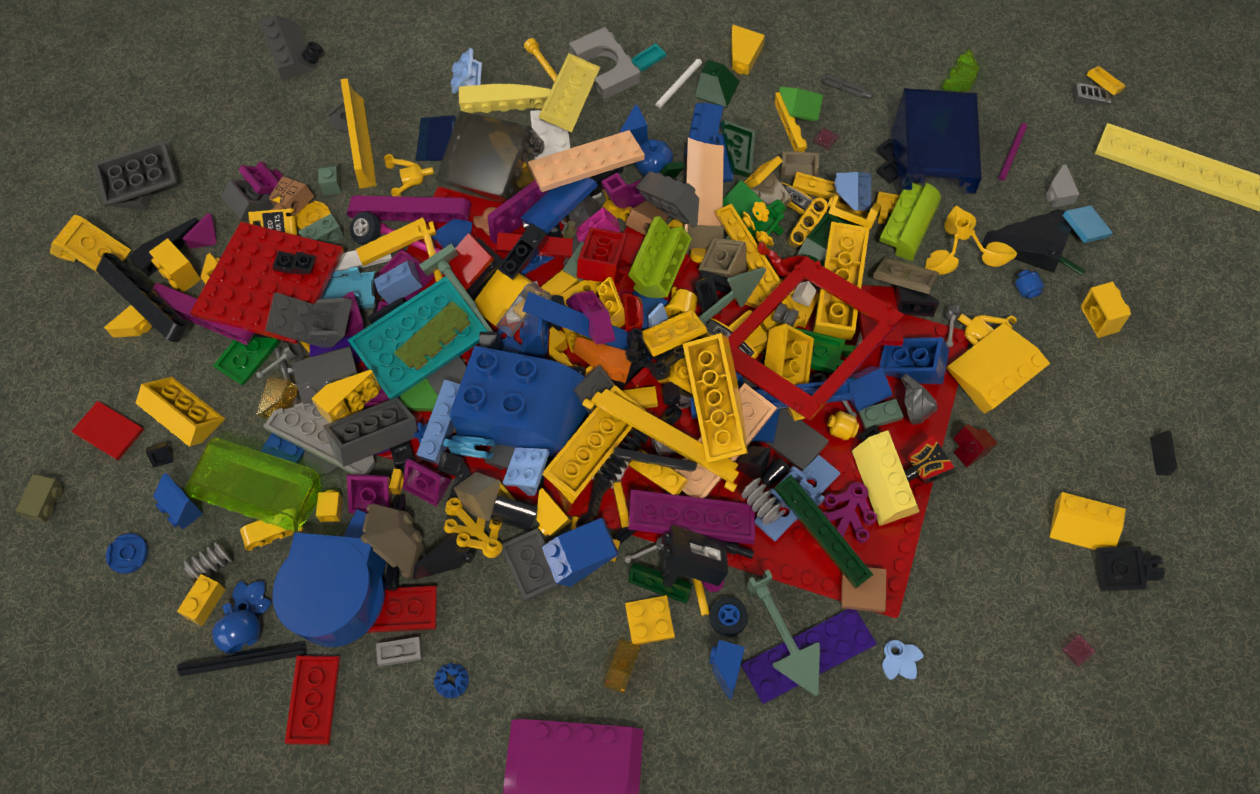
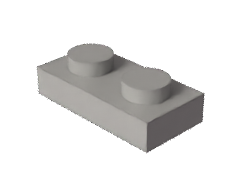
M419 637L376 644L377 664L379 667L422 660L421 640Z

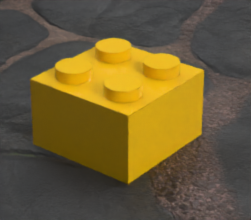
M168 238L149 251L153 257L151 262L163 278L168 280L174 290L179 289L184 293L201 280L191 263Z
M1113 281L1092 287L1080 306L1097 338L1119 332L1131 315L1129 306L1125 304L1120 290L1116 288Z

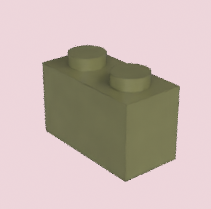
M33 474L16 508V512L24 518L46 523L48 517H51L54 512L53 506L56 500L62 495V485L55 479Z

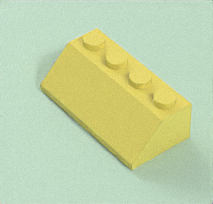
M888 430L868 437L852 450L864 485L868 489V496L877 515L879 526L919 512Z

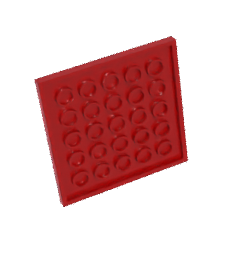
M240 222L190 313L196 318L241 328L249 332L297 344L298 340L265 331L273 294L276 292L314 304L321 298L344 252L343 247ZM282 251L296 255V252L316 256L311 274H290L274 271L272 266L277 252Z

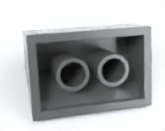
M350 346L292 362L296 384L303 405L313 402L311 398L325 385L359 374Z

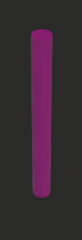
M1021 123L999 174V180L1005 181L1028 127L1025 123Z

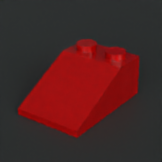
M590 227L578 257L577 278L586 281L604 282L608 277H612L615 285L627 233Z

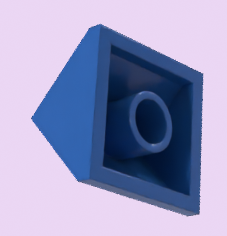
M635 105L620 133L630 130L637 143L641 144L648 140L647 123L639 106Z
M870 366L848 378H852L855 395L854 400L849 401L857 412L892 396L891 388L882 367Z

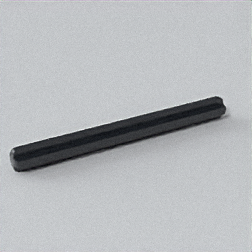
M304 643L180 663L177 665V673L180 676L305 656L307 654V647Z

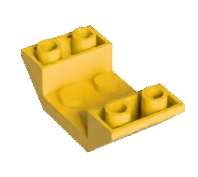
M608 277L597 287L600 301L609 312L611 324L620 328L625 324L624 308L612 277ZM562 327L572 353H574L576 337L593 341L589 337Z

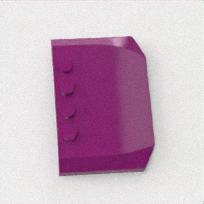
M527 719L511 720L503 794H639L644 730L611 725Z

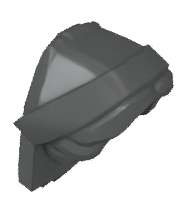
M904 374L901 380L906 389L904 402L907 407L910 423L913 425L921 424L937 411V403L924 387L909 375Z

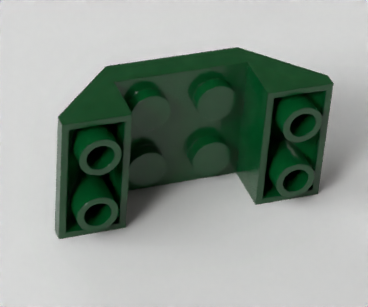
M827 212L806 237L797 256H808L815 262L820 261V265L824 267L831 222L861 225Z

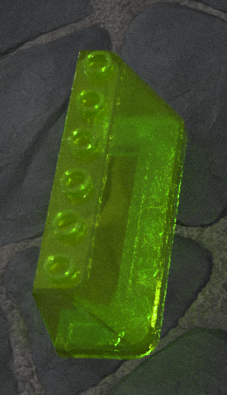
M217 437L212 438L206 445L186 484L187 496L199 499L294 532L299 531L317 507L318 492H321L320 476L312 468Z

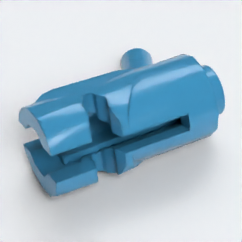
M456 434L450 439H445L443 445L448 447L450 452L455 455L492 459L494 453L476 450L475 446L486 445L495 447V442L492 439Z

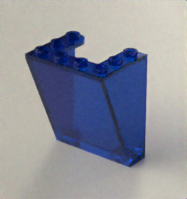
M904 88L891 130L902 189L912 190V183L915 180H919V183H924L926 176L959 178L960 186H964L966 183L965 190L967 194H976L982 179L977 93Z

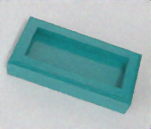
M655 43L631 58V60L641 73L665 58L666 52Z

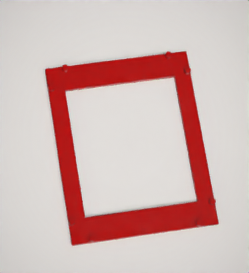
M806 257L799 265H795V269L728 337L735 372L803 417L811 420L904 318V314L894 309L891 303L886 304L823 267L820 265V261L815 262ZM804 279L878 322L876 327L812 396L738 349Z

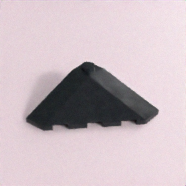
M1056 209L1051 213L1029 218L1027 221L1016 222L1004 226L1002 229L989 231L984 238L982 246L986 249V246L991 242L1004 243L1017 252L1014 260L1054 273L1072 227L1063 217L1065 211Z

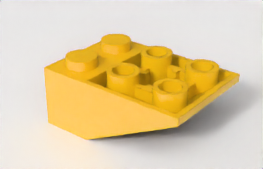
M368 370L325 385L311 399L321 416L331 423L360 412L370 399L378 395L381 388L373 371Z

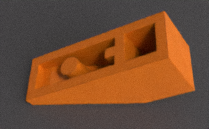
M576 337L573 350L576 355L593 368L601 365L611 379L626 383L632 362L627 360L625 350L604 344L596 345L594 341Z

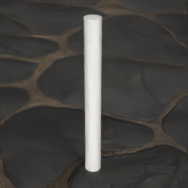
M696 59L655 105L661 108L697 70L702 61Z

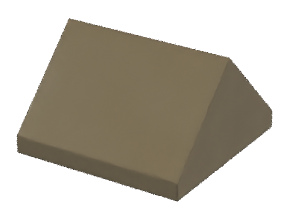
M475 472L454 487V490L465 512L490 521L501 481Z

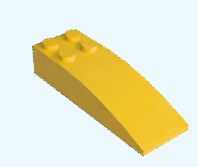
M831 222L824 267L861 288L870 228ZM820 288L813 332L852 340L856 329L858 310Z
M720 333L684 343L683 347L707 463L747 454L743 411L728 337Z

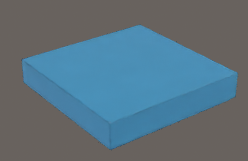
M1091 205L1067 210L1063 214V217L1084 243L1104 239L1113 234Z

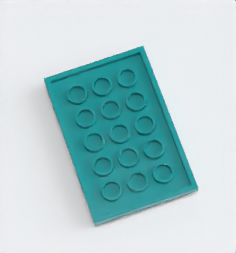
M445 276L348 339V341L368 370L373 371L380 387L391 400L399 397L480 343V332L488 331Z

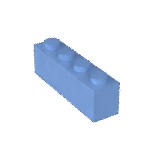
M444 379L416 454L421 460L439 465L442 452H446L447 447L443 445L445 439L451 438L454 430L449 414L460 387L458 383Z

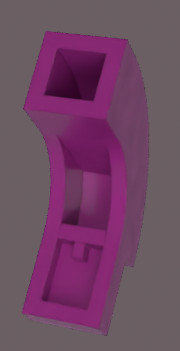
M616 173L602 180L604 191L619 208H635L646 201L635 188L642 179L626 185L621 176Z

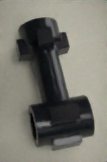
M638 328L632 329L626 338L630 349H626L625 355H627V360L630 362L638 361L641 356V352L638 351V344H641L643 340V332Z

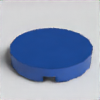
M127 533L115 538L116 540L113 543H110L106 551V562L117 573L128 574L135 572L147 560L149 553L148 545L143 538L136 534Z

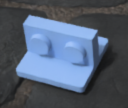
M469 48L466 53L464 52L460 60L455 62L452 67V93H456L460 86L480 85L482 63L473 59L472 48Z
M515 448L503 484L505 486H517L528 496H535L547 463L549 451L536 448Z

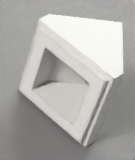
M809 281L800 283L792 299L809 307L817 290Z

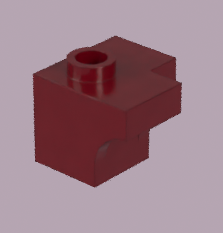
M970 424L964 426L953 438L959 445L954 453L966 468L986 456L998 444L985 428L978 430Z

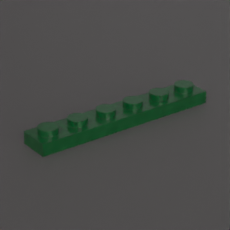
M792 475L775 486L774 490L855 589L873 575Z

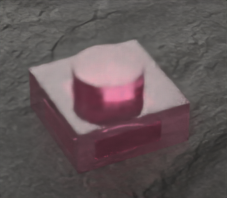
M823 127L813 142L829 150L838 139V135Z
M1081 635L1077 636L1062 649L1077 667L1096 652Z

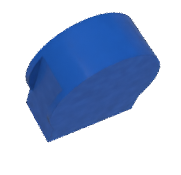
M295 533L289 556L279 569L273 586V605L279 620L290 631L318 646L340 647L356 641L373 626L382 610L385 598L383 573L386 561L373 551V547L369 543L365 544L361 541V538Z

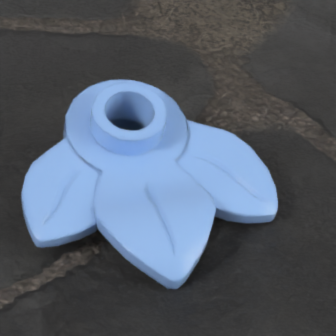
M899 640L889 641L884 647L886 658L882 663L885 675L888 679L892 680L899 673L907 679L914 680L917 675L915 662L924 657L922 652L914 645H904ZM891 648H897L899 650V654H893L891 652Z

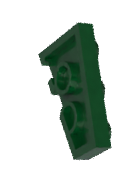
M723 119L721 127L731 171L748 178L752 172L756 131Z

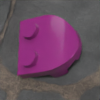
M261 161L258 162L256 167L241 165L238 171L258 194L271 195L283 177L279 170L274 169L272 171L266 167L267 163Z

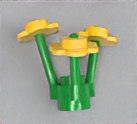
M778 199L768 206L764 202H755V207L752 209L754 216L750 218L749 214L744 211L742 221L747 228L755 231L754 220L758 219L759 221L767 222L768 216L771 219L776 218L766 233L764 231H756V239L759 243L764 242L766 245L773 246V239L769 235L785 217L783 215L786 211L785 205Z

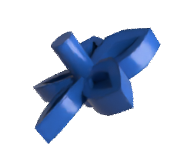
M417 423L418 430L414 433L413 437L417 438L419 443L422 441L428 423L424 426L422 423Z

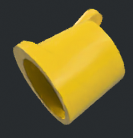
M672 287L671 300L669 305L664 307L668 319L691 309L695 312L698 301L697 296L691 291L677 290V287Z

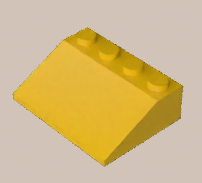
M1003 323L946 368L977 407L985 414L998 406L1048 366L1050 362L1036 346Z

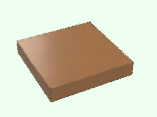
M868 568L873 575L856 589L842 573L841 608L885 612L886 569Z

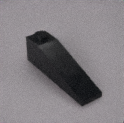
M195 217L142 244L128 258L135 267L150 277L158 269L151 262L153 257L149 251L167 238L180 250L186 244L183 237L199 220Z

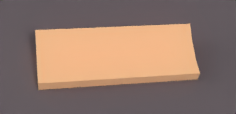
M688 138L686 184L692 185L696 190L695 194L699 197L698 225L722 226L715 216V210L723 207L724 145L707 144ZM685 224V230L688 233V225Z

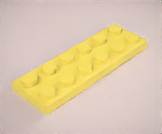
M568 53L538 118L572 132L600 67Z

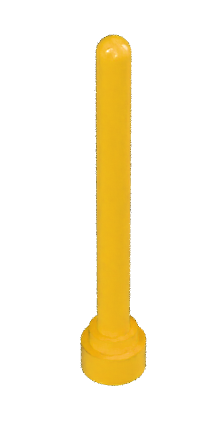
M534 38L528 39L524 43V48L528 53L534 54L555 83L558 75L539 51V44Z

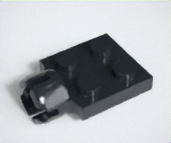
M1141 546L1102 547L1095 549L1100 591L1147 589V581H1159L1164 578L1165 568H1157L1159 564H1164L1162 557L1159 555L1143 554Z

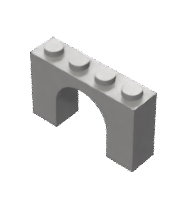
M606 27L569 43L570 54L588 61L598 56H606L617 62V65L612 70L594 78L595 89L603 100L640 83L639 76H641L639 68L633 65L630 56L624 53L621 44L615 41L613 33L609 32Z

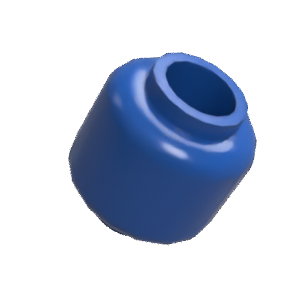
M1028 269L1018 274L1019 278L1015 281V285L1021 297L1031 299L1043 293L1044 283L1038 272H1030Z

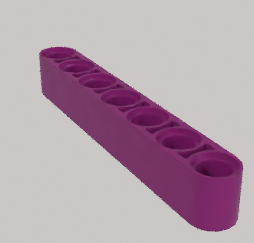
M356 195L350 198L347 216L353 219L360 212H370L376 215L379 221L414 222L421 218H424L425 222L448 223L453 219L468 221L471 202L464 198Z
M155 283L151 288L178 315L187 321L245 345H248L256 334L241 328L193 317L190 311L197 301L196 298L159 283Z

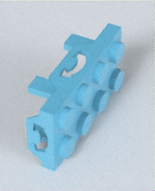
M358 267L348 268V270L334 271L320 299L342 298L347 293L353 291L359 309L374 308L373 277L375 271L360 273Z

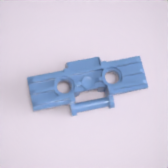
M818 455L802 472L792 466L790 472L782 481L792 475L813 502L819 506L825 500V497L821 494L841 473ZM807 480H814L817 486L814 488ZM770 489V497L777 498L774 505L781 503L782 506L780 508H787L789 515L786 517L781 516L777 521L769 525H764L762 523L763 518L757 517L755 525L776 542L798 518L774 489Z

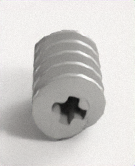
M757 478L745 487L742 498L748 499L747 504L752 506L754 512H758L757 517L763 518L762 523L764 525H769L777 521L786 510L779 511L782 504L774 505L777 498L772 497L769 499L771 490L764 492L763 490L767 485L759 486L761 478Z
M214 542L215 549L212 550L207 546L206 555L199 551V559L191 556V564L186 560L183 561L184 570L193 584H195L196 578L198 579L200 574L203 575L204 573L210 576L211 569L217 572L219 570L218 564L225 567L226 560L233 562L222 545Z

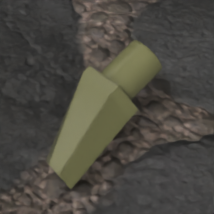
M574 221L568 222L563 238L573 239L577 229L575 228Z

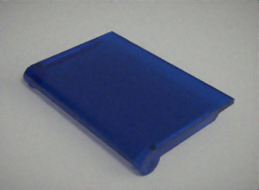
M456 116L421 118L415 161H452Z

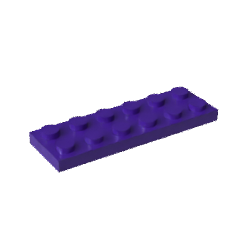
M848 609L793 638L799 650L817 642L820 644L819 675L877 644L859 613L854 609ZM785 643L741 664L762 705L799 686L772 667L773 663L790 656Z

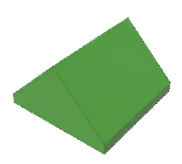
M779 88L791 117L813 122L818 121L823 94L798 88Z

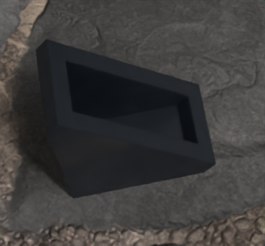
M713 276L694 281L693 293L698 298L697 305L701 314H703L719 301Z

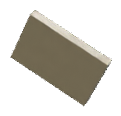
M884 257L875 270L873 278L929 294L938 278L939 272Z

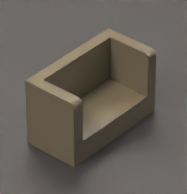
M782 151L780 178L794 179L796 172L817 177L819 153Z

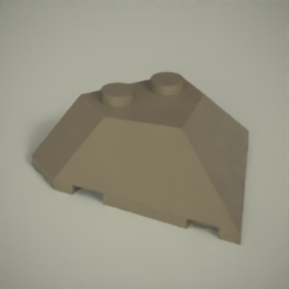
M369 504L367 506L369 513L365 515L363 526L365 534L361 536V541L365 544L369 543L373 547V551L393 568L398 566L405 578H413L414 566L422 559L425 547L422 543V535L412 525L413 519L411 515L405 511L383 505Z

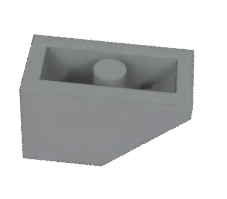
M1066 164L1062 165L1046 193L1047 201L1052 203L1053 208L1075 204L1079 196V192Z

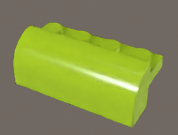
M907 181L879 241L896 247V256L913 262L941 201L939 191L928 183L924 187Z
M660 216L654 217L628 274L635 283L633 289L639 294L650 298L668 297L692 240L691 236L682 226L670 228Z

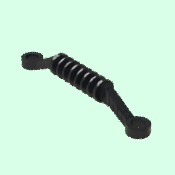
M673 405L663 413L660 420L672 425L680 419L682 410L677 405ZM636 428L631 429L630 435L632 437L626 436L625 441L627 443L621 442L620 446L622 449L632 451L636 449L640 451L642 447L639 443L646 444L650 436ZM611 454L610 458L613 462L605 461L608 469L602 466L600 471L603 475L600 473L594 475L588 512L578 519L576 523L577 528L597 520L602 497L612 487L609 479L617 481L615 474H622L619 467L626 469L627 465L624 461L631 463V460L615 458Z

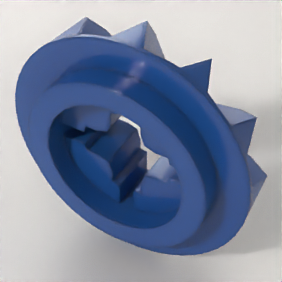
M450 663L442 665L439 671L436 672L435 688L445 698H456L462 695L468 687V673L460 664ZM446 673H448L452 677L457 676V678H455L454 680L456 685L455 688L450 683H445L448 681Z

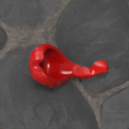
M760 242L757 245L759 254L767 255L770 258L776 274L783 279L795 269L796 264L799 265L808 257L798 255L781 259L764 242Z

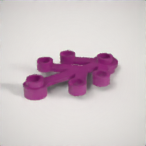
M856 482L851 484L845 493L836 496L829 494L825 497L824 504L828 508H834L836 504L850 500L847 507L830 513L822 512L830 522L842 518L837 529L842 537H844L847 527L851 522L858 542L865 543L869 538V532L863 529L856 514L857 504L864 514L863 521L867 525L874 524L877 519L876 513L870 510L866 501L868 489L862 483ZM858 489V490H860L862 493H861V494H856V493L854 492V490ZM833 499L835 503L830 504L827 500ZM871 515L874 520H868L866 516ZM864 533L866 538H860L859 534Z

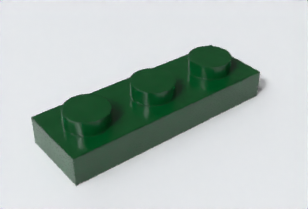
M635 562L631 566L628 582L684 604L688 603L693 584L678 578L671 588L663 586L661 572Z

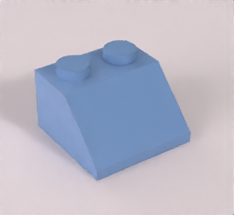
M837 173L834 182L837 193L853 210L870 211L872 173Z
M408 260L374 279L378 293L388 304L404 298L422 287L413 260Z

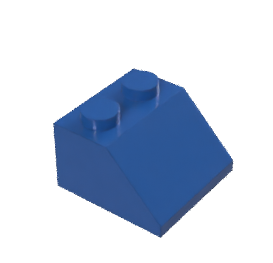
M167 473L162 475L153 495L158 502L155 506L163 514L167 512L170 515L167 519L174 527L179 525L184 530L203 513Z
M719 640L718 646L713 645L709 664L713 665L712 672L727 698L732 699L745 647Z

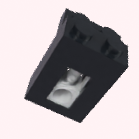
M672 525L669 531L663 534L661 543L664 549L660 557L661 561H663L661 569L663 586L671 588L679 575L720 586L728 574L726 542Z

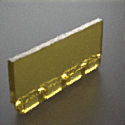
M453 301L450 302L398 348L394 354L410 369L414 367L418 371L428 362L424 357L425 355L432 359L443 349L439 344L440 342L446 346L457 336L454 331L455 328L461 333L470 325V322L467 320L468 315Z

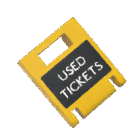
M293 208L248 212L249 223L252 225H256V222H261V227L297 235L295 216H287V213H294Z

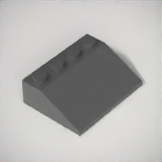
M165 141L94 163L105 207L177 184L175 163Z

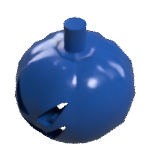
M649 139L639 144L645 154L644 160L634 164L639 173L646 176L649 171L656 174L660 172L667 163L673 162L674 157L671 148L666 142Z
M231 603L223 605L225 615L214 624L212 630L213 641L218 649L230 654L242 650L245 643L251 646L258 642L261 635V627L257 616L248 610L233 611Z

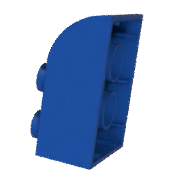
M474 346L449 416L457 435L492 439L497 445L515 448L547 449L549 451L548 456L556 457L587 419L588 411L573 391L584 376L574 369L552 360Z

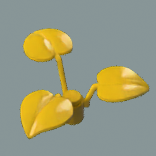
M956 205L947 216L944 224L945 231L955 235L952 252L949 253L946 250L934 251L931 253V257L927 258L925 268L937 271L939 275L954 271L959 264L958 258L954 257L958 239L967 240L970 236L974 238L979 249L984 253L982 261L988 266H1002L1014 259L1017 252L1012 247L1001 242H991L984 249L975 234V230H972L976 226V218Z

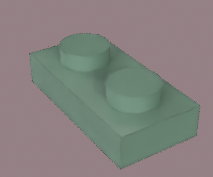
M896 399L873 405L857 412L864 430H868L874 425L878 427L903 419V414Z

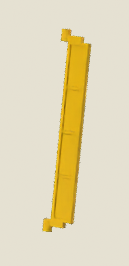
M605 389L602 394L597 391L591 400L586 398L583 401L582 405L592 410L595 405L721 477L727 481L724 487L732 492L735 491L737 485L733 482L739 472L735 470L738 464L727 458L707 463L702 443L608 389Z

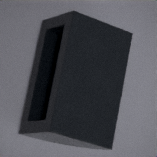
M497 496L490 520L530 531L537 507Z

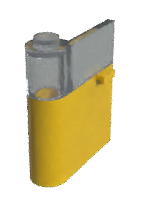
M497 270L477 296L474 303L486 320L512 337L529 315L522 311L528 291L549 300L552 297L548 291L522 274H519L512 280Z

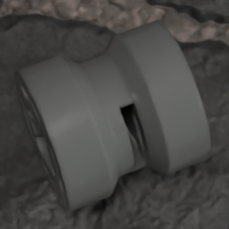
M780 303L773 316V321L793 327L798 318L799 311L788 309L787 305Z

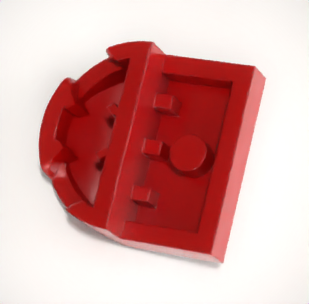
M623 293V296L619 298L624 308L625 324L620 328L625 330V332H631L634 328L641 330L643 326L642 300L638 296Z

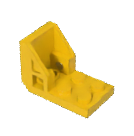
M74 215L51 243L49 253L71 262H75L77 259L97 272L96 268L103 253L114 254L124 261L131 252V249L84 218Z

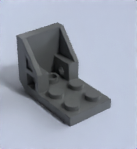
M275 292L272 297L265 331L321 348H332L345 336L352 300L346 298L318 299L314 304Z

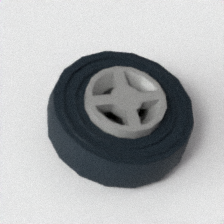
M370 212L358 213L350 225L352 239L361 245L376 240L381 229L378 217Z

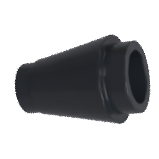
M780 457L776 460L773 459L761 481L767 487H770L788 474L790 466Z

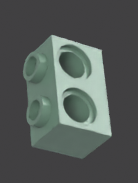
M332 214L298 231L301 237L329 244L344 238L340 226Z

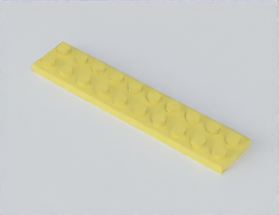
M1107 123L1095 151L1096 155L1260 211V175Z

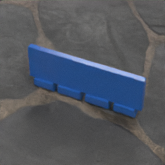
M704 102L703 104L696 103L688 138L699 141L706 134L718 133L723 106ZM716 140L710 141L711 144L716 145Z

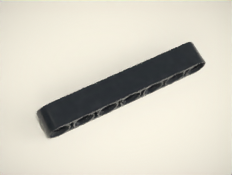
M103 253L96 268L97 273L167 340L176 343L180 342L188 323L116 255Z

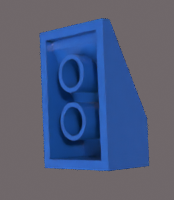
M528 314L524 319V327H520L522 344H519L518 354L547 359L548 321Z
M943 337L903 338L902 346L884 345L879 367L883 368L885 375L901 379L904 374H907L921 384H943L949 349Z
M603 518L557 536L542 547L556 584L568 587L573 586L619 555Z

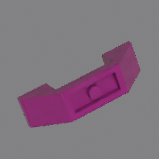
M593 290L575 293L566 300L569 308L584 313L588 318L589 335L596 345L615 341L609 312Z

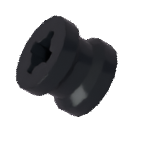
M310 41L302 52V57L307 62L316 64L319 56L323 53V48L318 43Z

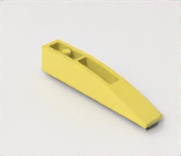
M517 84L460 86L459 105L461 113L473 114L474 112L489 113L497 110L506 112L511 109L525 110L526 108L542 109L551 89Z

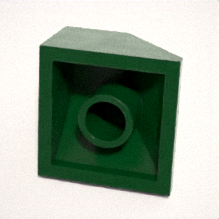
M707 60L701 72L694 98L727 108L740 81L724 64Z

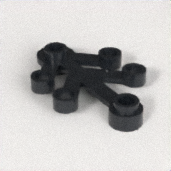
M641 343L638 345V351L641 352V356L636 361L638 367L649 369L651 375L656 380L666 379L670 375V367L680 359L685 358L683 344L653 357L645 344ZM672 354H675L674 356H672L670 359H668V360L666 361V359H667L668 357H670ZM647 357L657 360V363L648 361Z

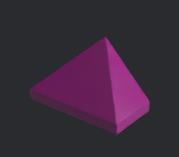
M207 213L183 237V240L190 249L212 246L217 243L216 222L210 213Z

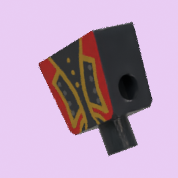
M933 435L908 455L907 458L912 466L904 470L908 482L919 476L924 484L931 483L956 472L955 467Z

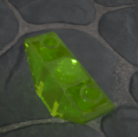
M967 49L964 55H960L957 67L954 66L950 72V79L946 78L942 86L944 96L970 91L976 81L980 67L970 49Z

